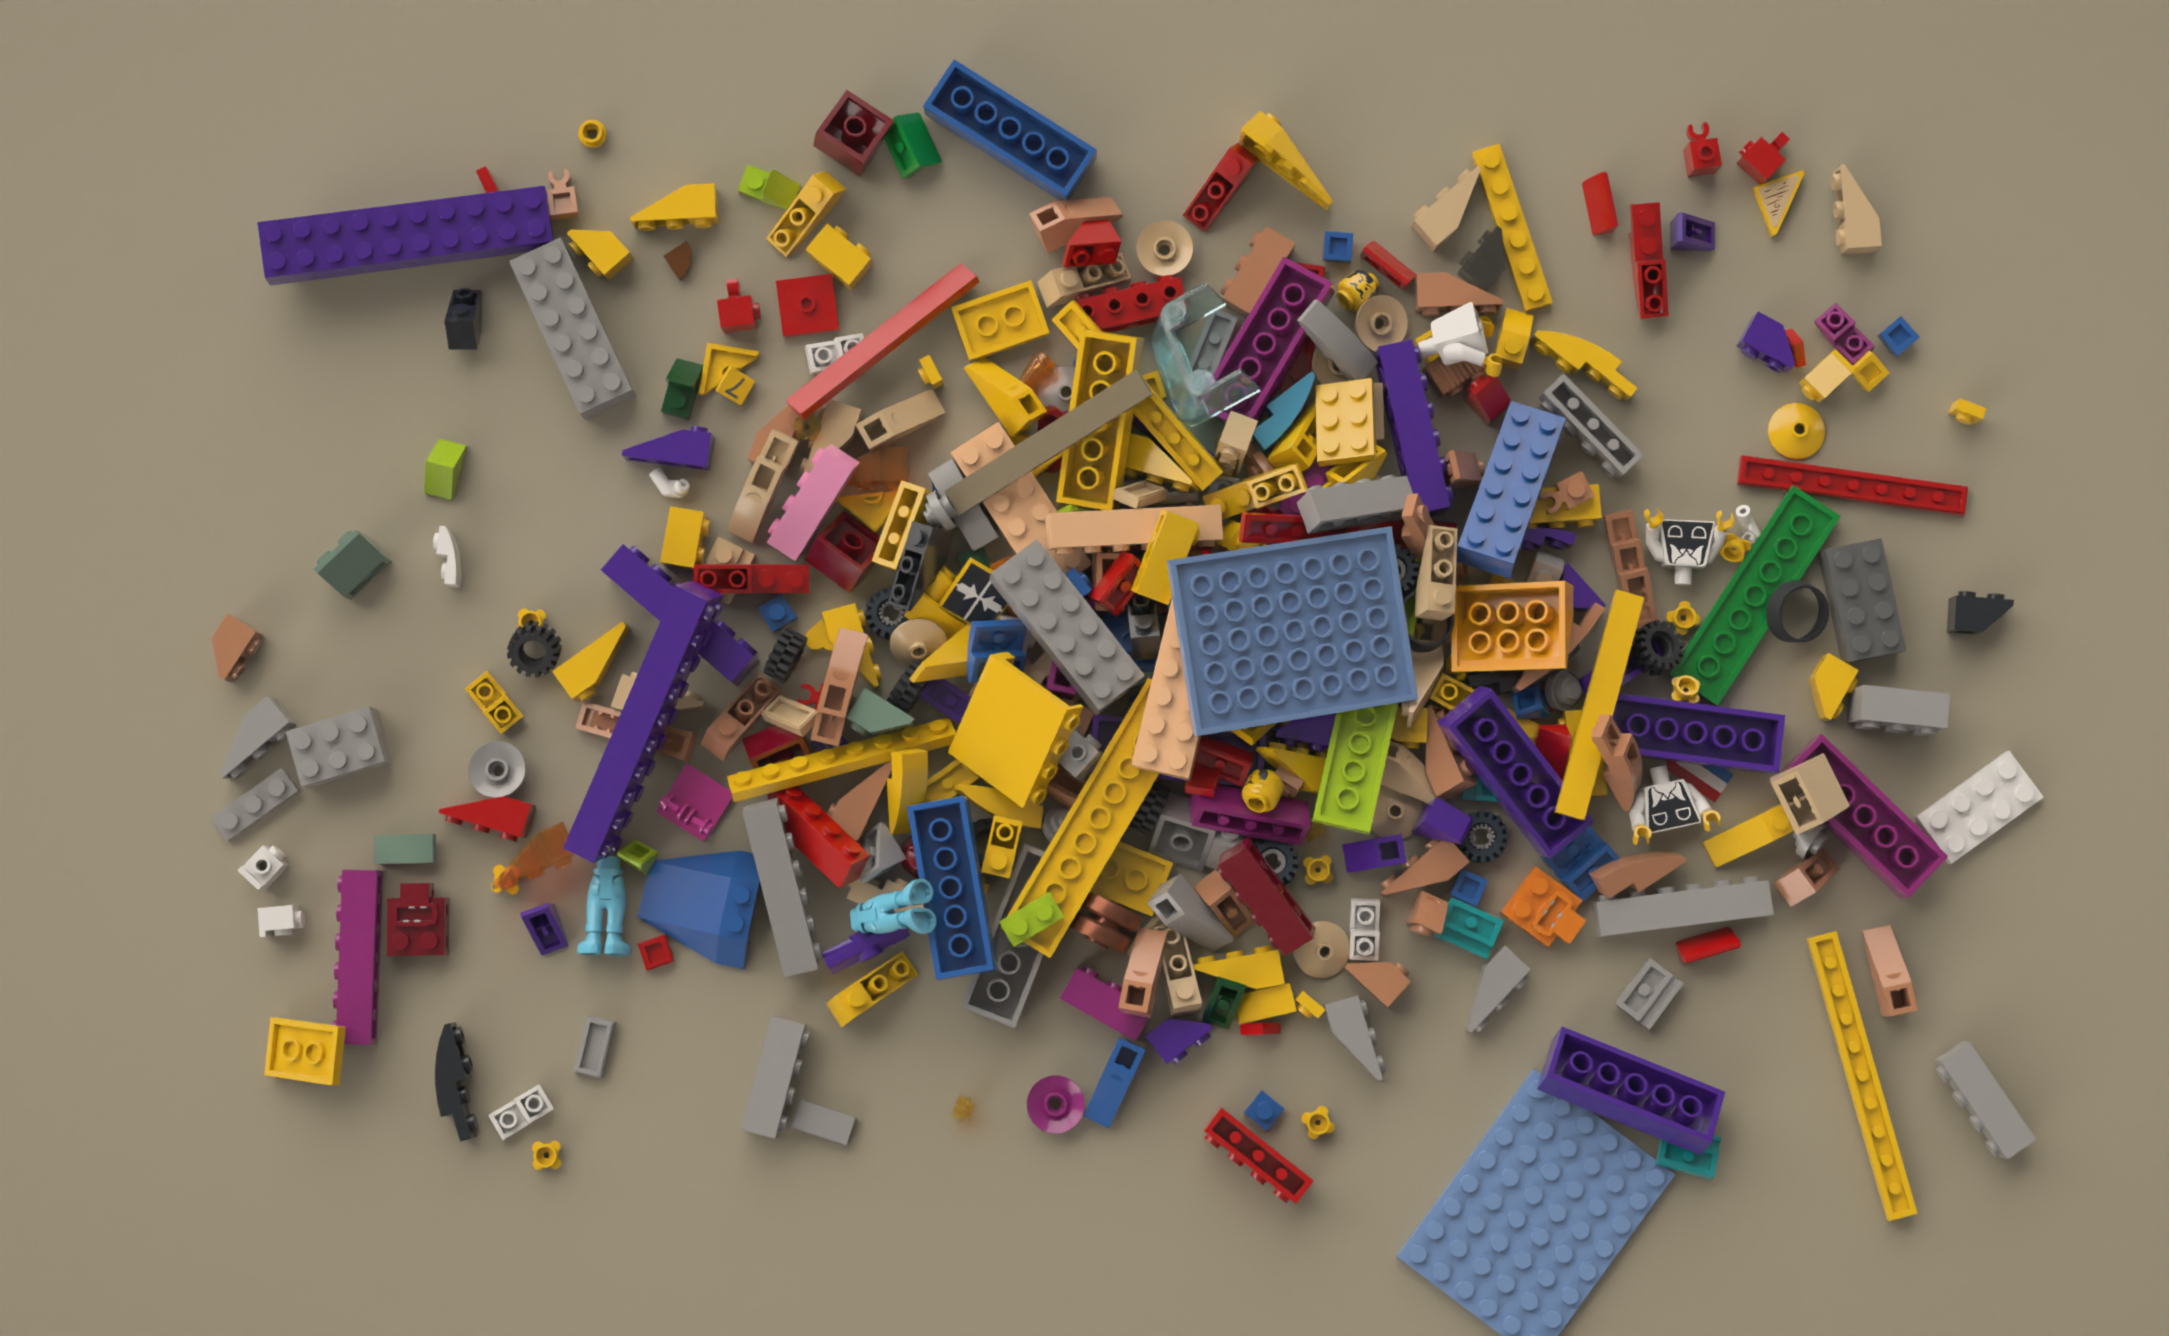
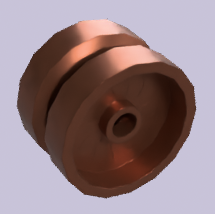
M1089 892L1082 907L1094 913V918L1092 919L1081 913L1076 914L1070 928L1084 934V938L1106 949L1111 947L1126 955L1132 941L1130 937L1119 932L1118 929L1123 927L1131 932H1135L1138 930L1143 917Z

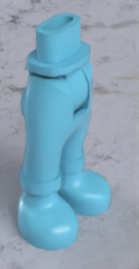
M608 856L597 862V869H593V873L596 875H593L590 882L586 905L587 925L585 932H588L585 940L577 946V954L602 955L603 912L607 909V938L604 954L609 956H631V946L623 942L621 937L626 908V890L622 877L623 870H620L619 857Z
M916 879L911 881L904 890L884 893L867 900L865 903H859L856 908L850 911L852 929L862 933L872 932L875 934L890 933L908 927L919 934L932 932L936 926V917L930 909L919 907L894 913L896 908H904L908 905H921L929 902L933 897L931 884L925 879Z

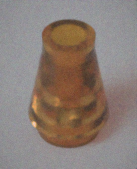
M1040 350L1037 355H1032L1018 380L1033 389L1055 373L1053 370L1057 364Z

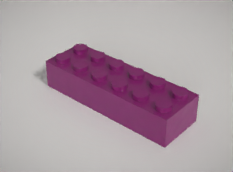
M1283 256L1196 404L1200 411L1225 425L1231 411L1259 422L1266 410V406L1272 400L1309 337L1297 320L1315 299L1327 307L1335 293L1333 283Z
M1823 734L1814 736L1779 773L1824 753L1850 805L1825 822L1828 824V829L1899 898H1909L1947 859L1948 855Z

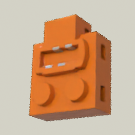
M1532 866L1499 912L1545 947H1549L1556 937L1564 943L1570 944L1587 921L1575 912L1582 900L1537 866Z

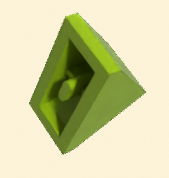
M443 439L437 441L425 464V494L453 501L467 445Z

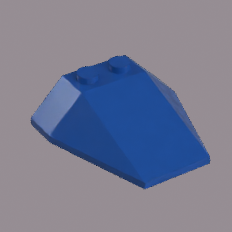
M731 851L655 860L646 876L638 918L716 964L744 969L750 945L748 938L761 884L753 853Z

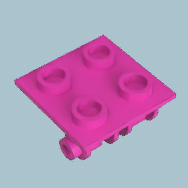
M686 763L667 795L664 794L661 798L660 806L656 812L705 842L732 800V794L729 789Z

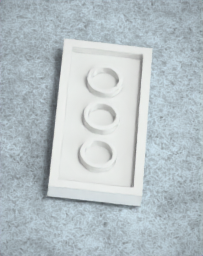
M2005 751L1914 818L1927 836L1948 855L1947 863L1952 864L2041 800L2043 795L2012 753Z

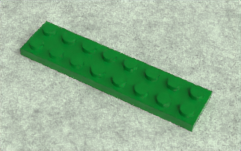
M1792 485L1683 650L1685 655L1681 657L1683 659L1682 662L1671 669L1668 676L1672 679L1685 675L1695 678L1700 683L1697 694L1713 706H1718L1769 628L1766 621V607L1771 594L1781 584L1801 579L1841 516Z

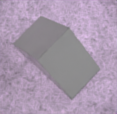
M880 822L863 835L862 848L870 854V857L861 873L862 882L867 883L880 877L906 860L904 853L884 823Z

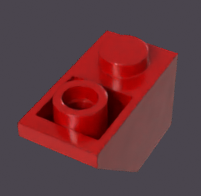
M1109 220L1083 222L1067 243L1062 261L1063 267L1115 264L1122 241Z
M1483 374L1467 389L1469 395L1465 400L1487 426L1506 410L1511 402L1498 378L1490 375L1485 377Z

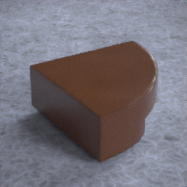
M687 241L664 255L665 260L679 281L688 274L692 262V250Z

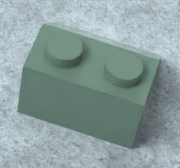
M864 688L846 717L851 721L849 727L864 737H867L868 733L878 736L914 727L917 724L913 717Z

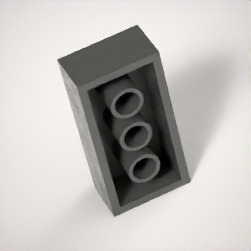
M1882 538L1829 548L1819 552L1818 558L1841 660L1848 664L1906 651Z

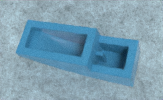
M1312 371L1266 406L1265 411L1270 418L1255 429L1252 440L1263 454L1279 441L1299 416L1315 378V374Z

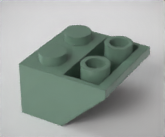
M356 529L353 532L348 531L338 540L339 545L332 552H325L317 560L318 565L314 568L317 574L349 600H352L392 561L370 537Z

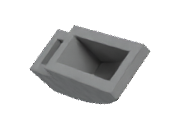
M1315 299L1297 320L1323 356L1333 360L1346 379L1352 381L1365 379L1378 363L1355 334L1319 300Z
M953 458L928 472L941 497L946 495L944 492L946 489L965 478ZM982 503L963 515L953 517L974 551L999 537L998 530L983 509Z

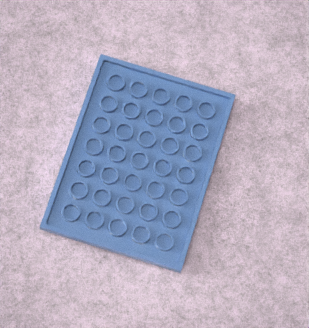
M1392 526L1167 561L1194 736L1418 699Z
M1535 1069L1531 1070L1396 1255L1502 1336H1558L1675 1176L1668 1168L1655 1165L1656 1160L1590 1110L1537 1090L1541 1074Z

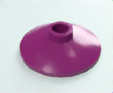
M1051 1075L1040 1079L1033 1085L1027 1097V1112L1031 1121L1036 1127L1047 1133L1059 1134L1071 1130L1078 1124L1084 1112L1085 1103L1081 1089L1074 1081L1064 1076ZM1057 1098L1061 1101L1059 1109L1051 1108L1050 1101Z

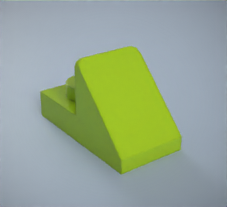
M747 165L737 191L742 195L787 210L798 196L801 184L776 170L771 169L770 172Z

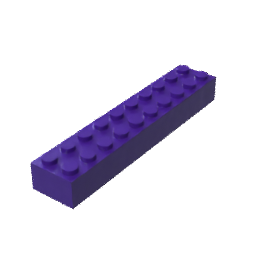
M545 186L257 222L264 276L270 286L527 253L554 241Z
M695 581L675 586L563 849L592 863L607 858L612 853L615 854L622 843L620 834L623 828L628 827L634 813L631 812L633 804L640 800L645 789L642 786L646 776L648 777L655 767L656 761L653 760L657 750L660 751L667 739V735L664 734L668 724L671 725L677 716L678 709L675 707L679 698L682 699L689 688L687 679L690 672L693 673L700 663L701 657L698 654L701 647L706 646L711 637L712 631L709 628L713 619L717 620L722 612L723 604H721L724 595Z

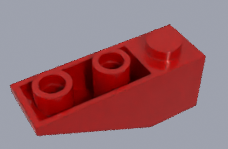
M1239 143L1231 146L1183 216L1206 232L1244 184L1260 159Z
M501 796L441 808L438 813L446 815L445 821L462 826L464 820L474 823L472 828L474 830L489 834L490 829L501 831V838L517 842L518 837H527L536 805Z

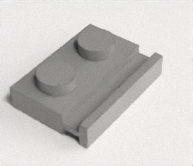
M1648 958L1614 1004L1646 1029L1650 1030L1684 983L1653 959Z

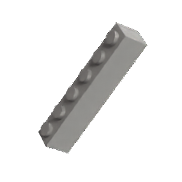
M778 798L744 805L742 812L784 977L817 970L819 960L823 959L820 943H814L812 933L816 932L813 915L807 916L805 905L809 904L806 888H800L798 878L802 877L799 860H793L791 850L795 849L792 832H786L784 822H788L785 805H779Z
M1760 876L1742 878V884L1732 885L1731 879L1713 881L1714 887L1703 888L1702 883L1685 885L1686 891L1674 892V886L1656 888L1657 894L1646 895L1645 890L1641 892L1632 891L1628 892L1629 898L1617 899V894L1611 898L1600 895L1599 902H1592L1597 937L1774 915L1769 880L1760 881Z

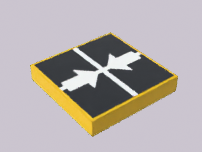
M971 557L939 602L941 608L971 624V621L998 620L1008 604L989 581L993 570Z

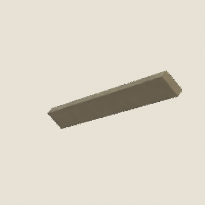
M1136 369L944 492L959 516L963 515L1152 396L1153 393L1140 371Z

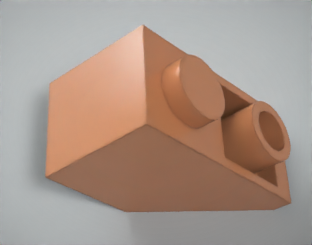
M226 614L211 639L219 677L232 683L234 679L240 678L245 671L246 665L244 663L248 657L254 655L260 648L262 643L260 639L263 634L230 614Z

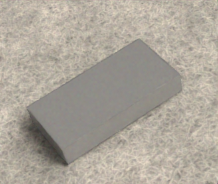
M586 1015L573 1069L574 1073L603 1078L615 1021Z
M801 1099L792 1128L847 1145L856 1117Z

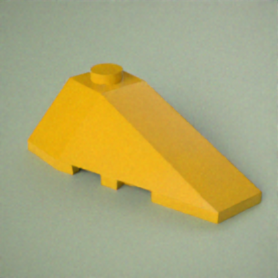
M1259 111L1241 129L1238 143L1328 212L1333 200L1287 133L1280 126V121L1270 113L1265 115Z

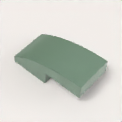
M436 834L374 836V864L436 863Z

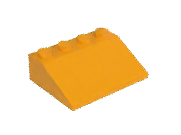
M1566 581L1456 586L1454 627L1452 630V672L1567 669L1573 622V585Z

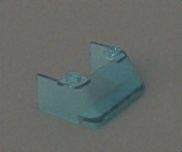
M1207 282L1177 297L1163 307L1150 341L1151 350L1176 415L1183 424L1189 427L1197 426L1260 392L1259 386L1241 368L1218 381L1207 369H1198L1194 372L1191 369L1177 332L1226 305L1225 301Z

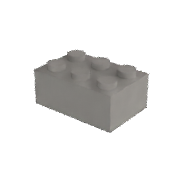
M1861 685L1855 687L1849 694L1847 724H1855L1856 730L1873 731V729L1884 727L1885 733L1901 734V732L1913 730L1912 735L1930 737V735H1937L1939 730L1948 728L1950 694Z
M370 706L286 731L301 787L313 788L392 764L377 709Z

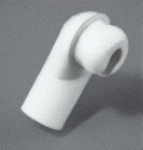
M661 467L649 474L661 494L665 497L682 498L689 492L690 484L687 480L682 478L680 480H670Z
M1741 505L1736 509L1738 522L1744 534L1741 539L1750 541L1753 546L1761 533L1752 517L1750 508L1746 505Z

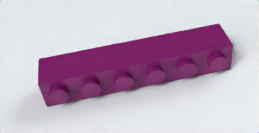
M342 870V876H339L337 881L338 893H341V904H338L336 909L337 922H340V933H337L335 937V949L339 951V962H336L334 966V978L338 980V991H335L333 994V1008L337 1009V1017L332 1025L346 1027L344 1044L373 1045L377 1044L383 871Z

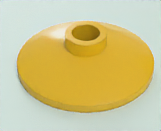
M1791 403L1779 408L1773 414L1768 425V437L1771 445L1780 455L1789 459H1804L1817 452L1823 444L1825 425L1820 414L1812 407L1802 403ZM1795 425L1803 427V434L1795 432Z

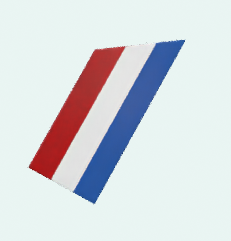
M1667 761V770L1679 779H1684L1686 783L1692 784L1701 794L1714 803L1734 775L1725 768Z

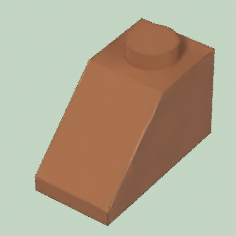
M1822 848L1817 855L1811 853L1806 859L1801 860L1774 882V885L1777 887L1781 897L1792 907L1817 892L1839 868L1826 850Z
M1216 869L1193 887L1233 938L1254 922L1251 913L1245 905L1240 903L1234 890L1222 879Z
M1391 962L1346 963L1343 967L1385 1007H1389L1411 983L1407 978L1410 973L1398 962L1394 965Z

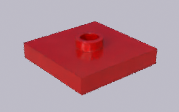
M832 273L776 281L783 338L840 331Z

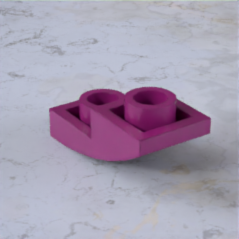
M1837 303L1832 305L1814 321L1828 342L1852 366L1868 351L1872 352L1875 345L1855 327L1856 322Z

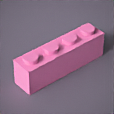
M832 444L824 450L820 448L811 461L815 464L810 473L806 471L797 483L800 490L796 496L790 495L782 507L786 511L781 520L776 518L768 530L771 536L767 543L794 561L803 555L860 462Z

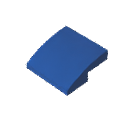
M1020 619L971 621L967 650V676L970 683H978L991 654L1009 652L1015 657L1013 666L1024 672L1027 655L1022 649L1027 628Z
M1590 825L1551 859L1543 855L1540 856L1562 883L1582 900V903L1597 890L1589 873L1607 863L1620 859L1608 843L1604 842Z

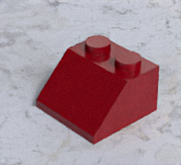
M846 90L816 131L813 146L858 176H861L877 154L894 120Z
M843 511L816 537L804 560L851 593L875 565V562H872V558L880 536Z
M776 725L742 739L753 769L790 760L798 756L812 754L805 736H799Z

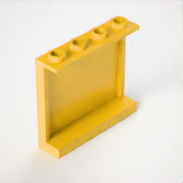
M1009 652L991 654L948 753L1020 807L1027 808L1039 805L1047 795L1046 789L1050 780L1057 773L1058 762L1069 746L1068 740L1072 731L1080 722L1079 716L1084 706L1081 704L1069 706L1013 666L1015 657Z

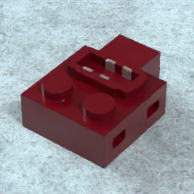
M400 883V898H387V956L449 955V898L434 897V883Z

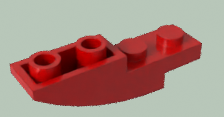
M1660 202L1631 204V233H1629L1639 318L1669 316L1666 259H1663Z
M694 564V581L717 593H809V564Z

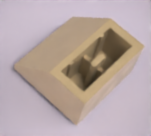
M1824 753L1770 777L1771 784L1796 835L1826 822L1850 806Z

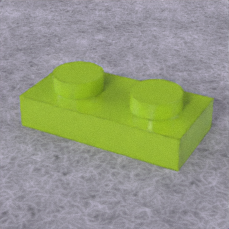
M1048 892L999 921L1015 947L1064 918V915L1051 893Z

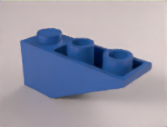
M1121 1037L1118 1038L1083 1117L1107 1128L1110 1127L1145 1053L1144 1048Z

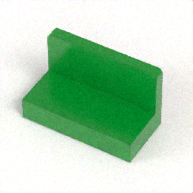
M919 112L897 115L893 118L894 123L884 140L902 179L911 178L924 167L936 166L942 162Z

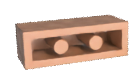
M1268 226L1265 227L1262 233L1259 231L1255 233L1249 246L1253 247L1248 257L1245 255L1241 256L1235 267V270L1238 271L1233 281L1228 278L1220 292L1224 295L1221 304L1245 318L1250 314L1283 256L1288 259L1295 247V242Z

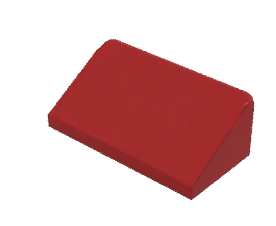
M1605 171L1582 182L1590 226L1594 236L1613 233L1618 226L1608 173Z
M1371 241L1361 252L1360 256L1363 260L1401 290H1405L1416 276L1411 269L1376 241Z
M1122 551L1097 586L1091 591L1089 597L1117 618L1135 594V592L1131 591L1141 562L1134 555Z
M1566 724L1538 725L1535 746L1563 781L1571 744V734Z
M1201 735L1194 766L1220 770L1222 780L1243 787L1255 755L1209 736Z
M1724 927L1677 941L1675 946L1680 962L1691 963L1738 949L1741 943L1730 927Z

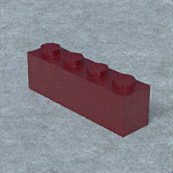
M1249 837L1220 855L1218 862L1220 876L1224 881H1229L1235 888L1234 892L1241 904H1246L1252 911L1251 915L1254 922L1259 927L1263 926L1269 934L1268 939L1271 945L1276 950L1280 949L1284 956L1314 939L1316 927Z

